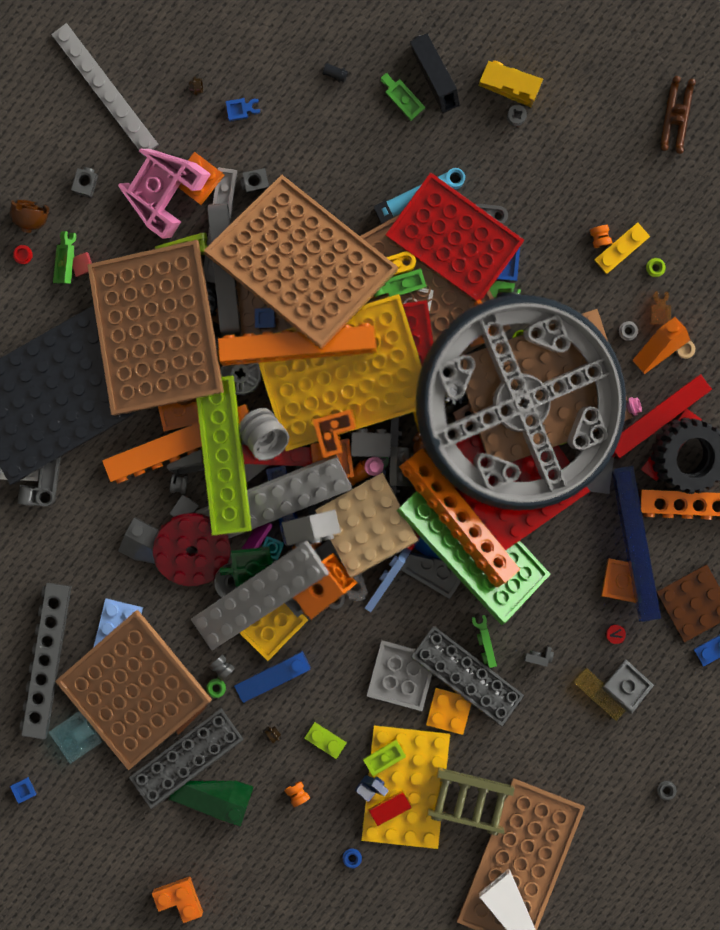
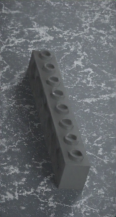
M48 582L42 588L41 597H44L43 605L39 607L38 616H41L40 624H37L35 635H38L37 643H34L32 648V654H35L34 662H31L29 667V673H32L31 681H28L26 685V692L29 693L28 699L24 700L23 704L25 717L20 722L22 736L46 739L48 736L56 687L55 681L57 680L72 588L69 585ZM52 598H56L59 601L57 608L51 607L50 600ZM49 617L55 619L56 624L54 627L48 626L47 619ZM45 636L52 638L53 643L51 646L45 645ZM42 655L49 657L50 662L48 665L42 664ZM39 674L45 675V677H46V683H45V684L39 683V681H38V675H39ZM36 693H40L43 696L42 703L35 701ZM33 712H37L40 715L39 722L32 720L31 715Z

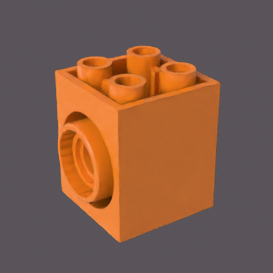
M334 552L322 561L329 574L292 598L302 607L303 613L309 616L310 619L314 618L357 584L354 578L349 577L344 565Z

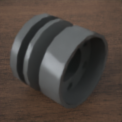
M258 363L221 367V377L234 376L236 395L245 396L253 393L258 389L262 381V374ZM243 369L246 376L238 379L236 372H240Z

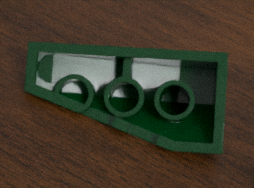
M236 780L189 781L170 795L169 800L222 821L241 826L254 786Z

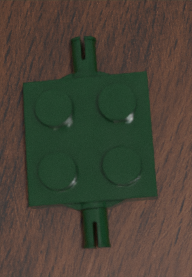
M270 547L231 551V567L220 568V576L232 574L236 588L274 563Z

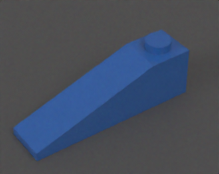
M303 651L234 685L244 703L309 671L311 667Z

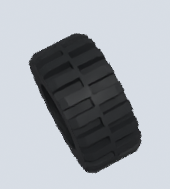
M681 418L680 421H672L671 426H664L662 428L664 432L657 434L655 437L658 439L657 443H653L651 448L654 450V454H651V460L655 462L652 467L655 472H658L657 477L659 480L663 481L668 487L687 494H694V492L702 493L705 491L704 488L708 490L713 488L714 482L719 483L720 431L707 422L693 418ZM696 438L702 445V460L695 470L689 473H682L677 465L678 450L684 442Z

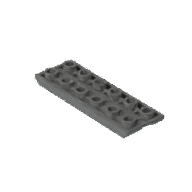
M435 626L430 629L411 656L414 661L500 726L504 725L524 696Z
M221 708L129 778L152 809L244 739Z

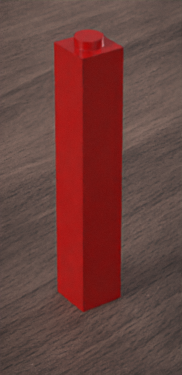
M701 374L697 375L623 430L612 458L616 456L619 459L710 392L712 388Z

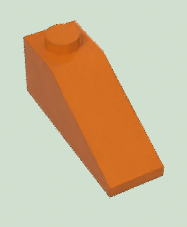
M676 317L672 318L658 329L636 355L633 362L646 374L690 341L687 329Z

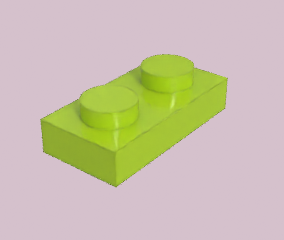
M316 722L313 723L304 739L335 759L338 758L347 744L346 741Z
M396 739L365 757L363 761L372 776H375L405 758L406 755Z

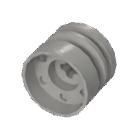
M267 408L251 411L239 424L241 439L259 460H269L276 457L286 448L289 442L287 430L279 423L272 411Z

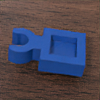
M245 98L226 101L229 121L247 119V113L249 112L255 115L261 113L260 109L255 110L252 108L253 104L259 103V100L252 99L249 103H245Z

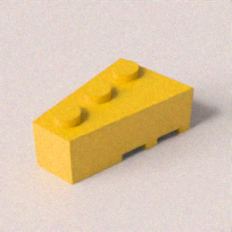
M493 60V62L488 61L478 86L532 107L543 79L521 72L515 68L503 66L502 63Z

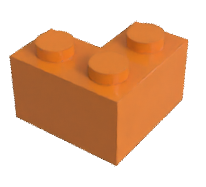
M352 409L313 420L323 458L344 452L339 433L357 428Z
M190 876L156 888L152 892L158 912L177 905L183 923L197 919L203 914Z

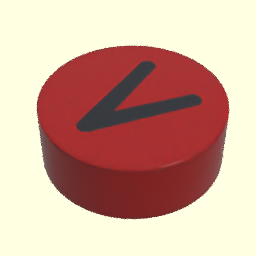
M611 625L606 631V637L609 642L619 644L624 641L626 632L620 625Z

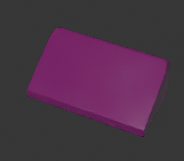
M269 522L255 528L242 547V550L259 548L272 529L273 524Z

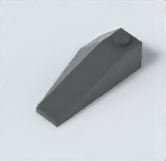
M137 517L134 518L124 535L118 551L133 560L155 564L153 542L159 529ZM192 547L186 549L191 555L197 551Z

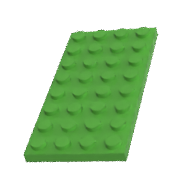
M416 491L396 510L501 625L505 624L550 576L545 567L521 541H518L508 548L506 552L520 570L506 583L496 588L495 585L490 583L487 575L477 567L470 554L465 552L462 544L452 536L449 528L440 521L439 516L428 506L420 493Z

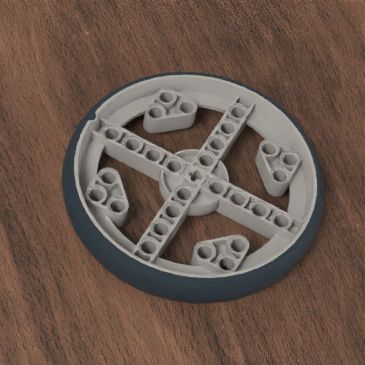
M511 295L499 297L478 304L462 313L443 330L433 343L424 360L417 383V422L422 441L433 463L442 475L461 492L479 502L501 509L532 510L544 508L564 501L583 490L602 472L617 448L625 422V382L616 354L607 339L591 321L579 312L555 300L539 296ZM551 320L555 323L553 331L548 328V323ZM515 323L531 324L523 332L524 338L528 342L556 353L567 351L571 342L581 352L587 363L543 383L532 375L521 374L502 326ZM490 325L494 326L495 328V334L493 336L489 335L488 328ZM533 328L538 332V336L535 339L531 336ZM482 335L501 380L494 393L493 405L447 425L444 397L446 396L449 399L461 398L475 366L472 357L467 355L460 356V354L471 342ZM558 338L563 343L560 349L556 347V340ZM498 343L503 347L501 354H498L495 350ZM462 359L468 362L465 370L460 367ZM506 361L510 364L508 372H505L503 369V364ZM444 367L450 369V375L447 378L442 374ZM590 367H593L595 371L592 377L588 375ZM573 374L577 377L575 385L570 380ZM514 379L518 383V387L515 390L510 386ZM595 381L598 408L582 407L577 413L568 436V445L572 449L582 451L569 465L561 470L542 425V422L549 413L550 401ZM556 382L560 385V390L557 393L553 390V385ZM452 385H456L458 388V392L454 396L450 393ZM538 390H541L543 394L540 400H537L535 396ZM521 400H524L525 402L522 404V406H519L518 403H520ZM503 405L508 408V413L505 416L500 412ZM588 410H590L592 413V417L589 421L585 417V414ZM486 413L490 415V421L487 424L483 422V416ZM529 415L533 419V422L530 426H528L525 422L527 416ZM471 421L473 428L468 432L465 429V424ZM501 423L512 431L523 433L541 479L529 482H513L520 475L518 466L484 453L477 454L474 457L473 464H471L463 456L455 443ZM595 428L599 430L597 438L593 437V430ZM450 429H453L455 437L450 440L447 433ZM536 433L540 436V441L537 444L533 442V436ZM578 436L582 438V443L579 446L575 443V439ZM545 451L547 453V459L543 462L540 456L541 453ZM483 457H486L488 460V464L485 467L480 465V460ZM508 467H511L513 470L510 477H507L505 474ZM553 469L555 476L550 480L548 472ZM491 475L495 477L493 485L488 484V478Z

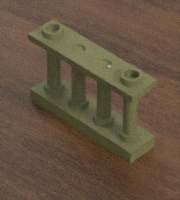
M438 767L437 777L440 778L441 787L435 810L428 808V815L431 816V819L442 822V819L485 829L487 833L492 835L504 834L505 830L499 826L505 798H508V795L513 796L514 786ZM452 781L458 782L460 786L454 815L442 812L448 786ZM470 786L478 787L479 791L472 819L461 817L467 790ZM489 790L497 792L496 795H498L491 824L480 821L486 794L489 793Z

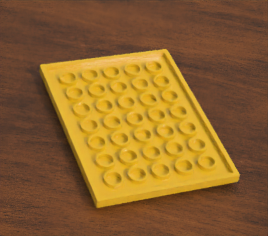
M400 294L365 304L345 324L351 325V327H357L362 323L374 325L377 353L258 363L274 415L289 434V442L285 448L286 451L319 441L313 422L317 418L352 409L357 425L356 429H360L416 411L417 383L422 365ZM295 327L286 329L292 330L293 332H300ZM352 429V430H349V431L341 432V433H339V435H340V434H343V433H347V432L353 431V430H356V429Z

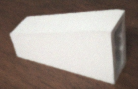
M507 869L479 893V896L506 930H535L512 873Z

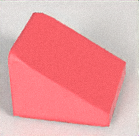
M88 252L75 256L72 266L76 277L89 273L87 264L92 263Z

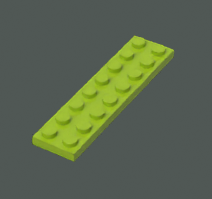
M234 376L221 377L224 393L196 398L212 535L252 531Z

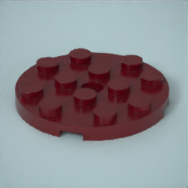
M184 513L171 518L169 522L160 527L153 542V558L158 570L168 580L183 586H199L214 580L218 570L228 564L230 541L227 534L212 535L209 516L199 513ZM190 546L197 548V551L192 553V555L186 551Z

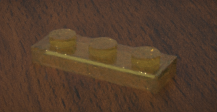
M586 667L573 681L614 720L617 721L626 711L602 689L604 683Z

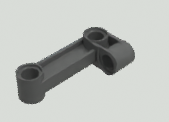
M61 457L40 469L38 488L20 485L17 504L30 506L53 505L56 500ZM45 492L50 494L51 499L48 503L42 501V495Z

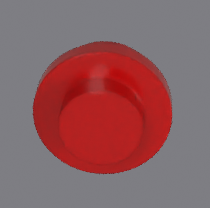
M20 245L15 248L13 257L17 263L27 264L32 260L33 253L28 246Z

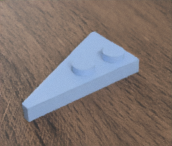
M405 548L398 557L394 556L389 564L391 566L390 570H385L381 575L380 580L382 582L366 605V610L372 612L405 563L411 550Z

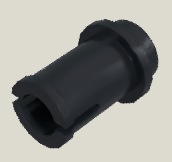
M326 63L323 75L337 79L340 83L341 81L345 82L348 71L345 68L340 69Z

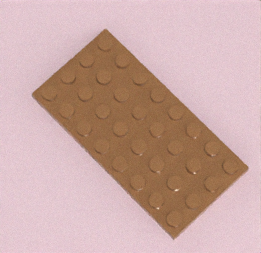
M513 778L510 785L515 788L513 796L508 795V798H505L499 826L505 830L504 834L499 833L498 836L490 835L461 908L457 923L475 930H506L482 901L479 893L509 869L535 930H537L585 806Z

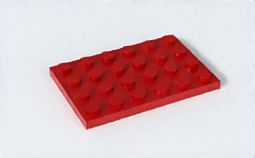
M431 172L385 235L475 301L483 299L524 242L523 238Z

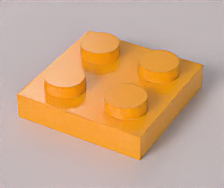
M435 688L426 725L463 735L471 703L458 693Z

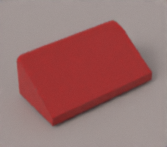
M401 791L369 808V812L377 826L412 807L404 792Z

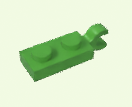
M387 73L381 77V81L389 88L385 92L386 95L410 121L425 109V106L400 79L395 83Z
M61 231L60 233L61 243L57 245L53 283L71 284L74 246L71 244L76 240V233H69V239L67 231Z
M418 269L390 278L385 283V286H382L375 293L374 297H380L388 294L389 297L397 294L401 296L427 288L422 270Z
M482 615L483 621L478 624L475 617H472L473 625L479 628L480 634H477L479 646L483 645L485 651L481 653L483 663L488 664L489 668L496 667L495 656L486 625L487 618L485 615Z

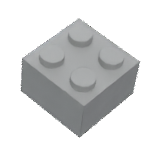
M336 510L282 523L287 545L295 544L296 547L306 541L309 544L321 542V538L323 541L333 539V534L341 533Z

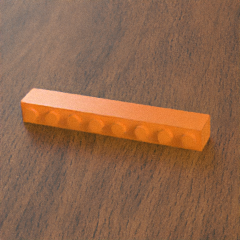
M362 323L357 327L344 325L322 349L301 332H293L292 330H283L277 334L263 332L262 335L246 333L242 337L225 335L223 338L218 339L219 360L222 366L377 353L375 327L369 323Z
M247 404L237 407L239 424L250 413ZM199 423L193 424L102 460L110 482L122 483L128 480L127 476L134 474L137 477L144 474L147 468L152 467V470L162 467V462L169 460L172 463L181 459L180 455L185 453L189 455L198 451V448L202 447Z

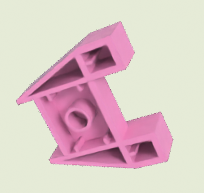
M140 149L139 152L147 157L131 184L119 183L118 187L150 230L162 239L172 238L181 221L165 210L180 183H183L192 191L201 190L211 174L194 162L152 149Z

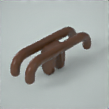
M675 76L671 83L660 149L662 151L668 150L671 124L678 125L675 151L677 154H682L692 93L696 81L693 78L689 79L685 89L683 105L675 104L678 86L681 81L679 76Z

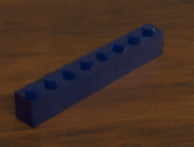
M629 466L613 469L612 476L639 622L661 619L634 468Z

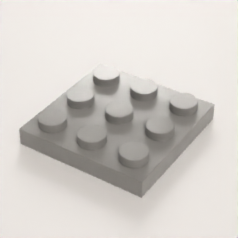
M381 640L367 697L423 711L432 674L411 658L416 649Z

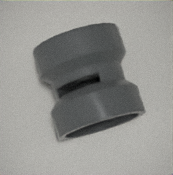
M223 654L208 667L212 672H216L217 678L220 681L235 669L232 664L226 663V658Z

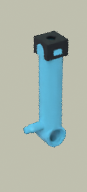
M452 168L438 176V178L456 190L463 186L465 174L459 168ZM458 175L460 182H451L450 176ZM420 186L375 205L373 209L380 223L383 224L401 214Z

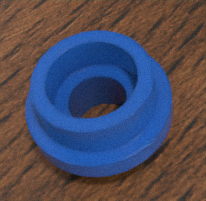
M350 848L344 852L343 862L347 867L355 868L360 865L362 855L357 849ZM355 855L356 860L350 861L349 856Z

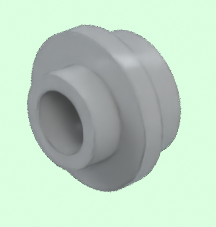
M624 322L619 327V335L624 340H633L638 334V328L633 322ZM628 327L632 330L630 335L625 333V328Z

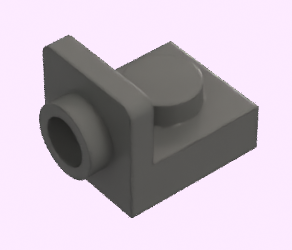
M546 646L544 657H541L542 653L530 650V654L525 653L523 660L547 667L548 663H552L554 652H551V647Z

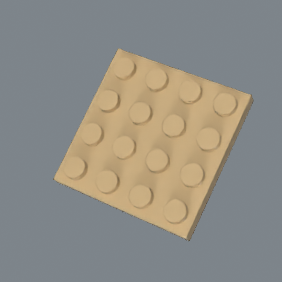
M384 473L373 477L315 510L317 514L336 510L341 533L333 534L334 538L330 540L350 578L357 576L419 541L413 528L396 511L401 505Z

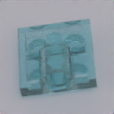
M80 711L49 731V734L70 764L103 742L96 730Z

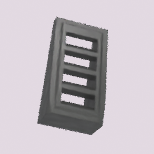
M202 449L167 465V469L177 475L205 470Z

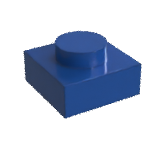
M271 308L255 309V328H275V311Z
M29 777L10 786L18 804L37 794Z

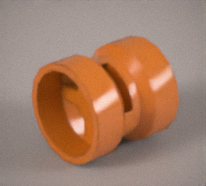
M608 225L590 229V234L594 238V248L613 244L611 237L608 235Z
M301 781L295 783V786H289L284 790L287 796H290L293 807H297L310 799L308 793L304 791V785Z

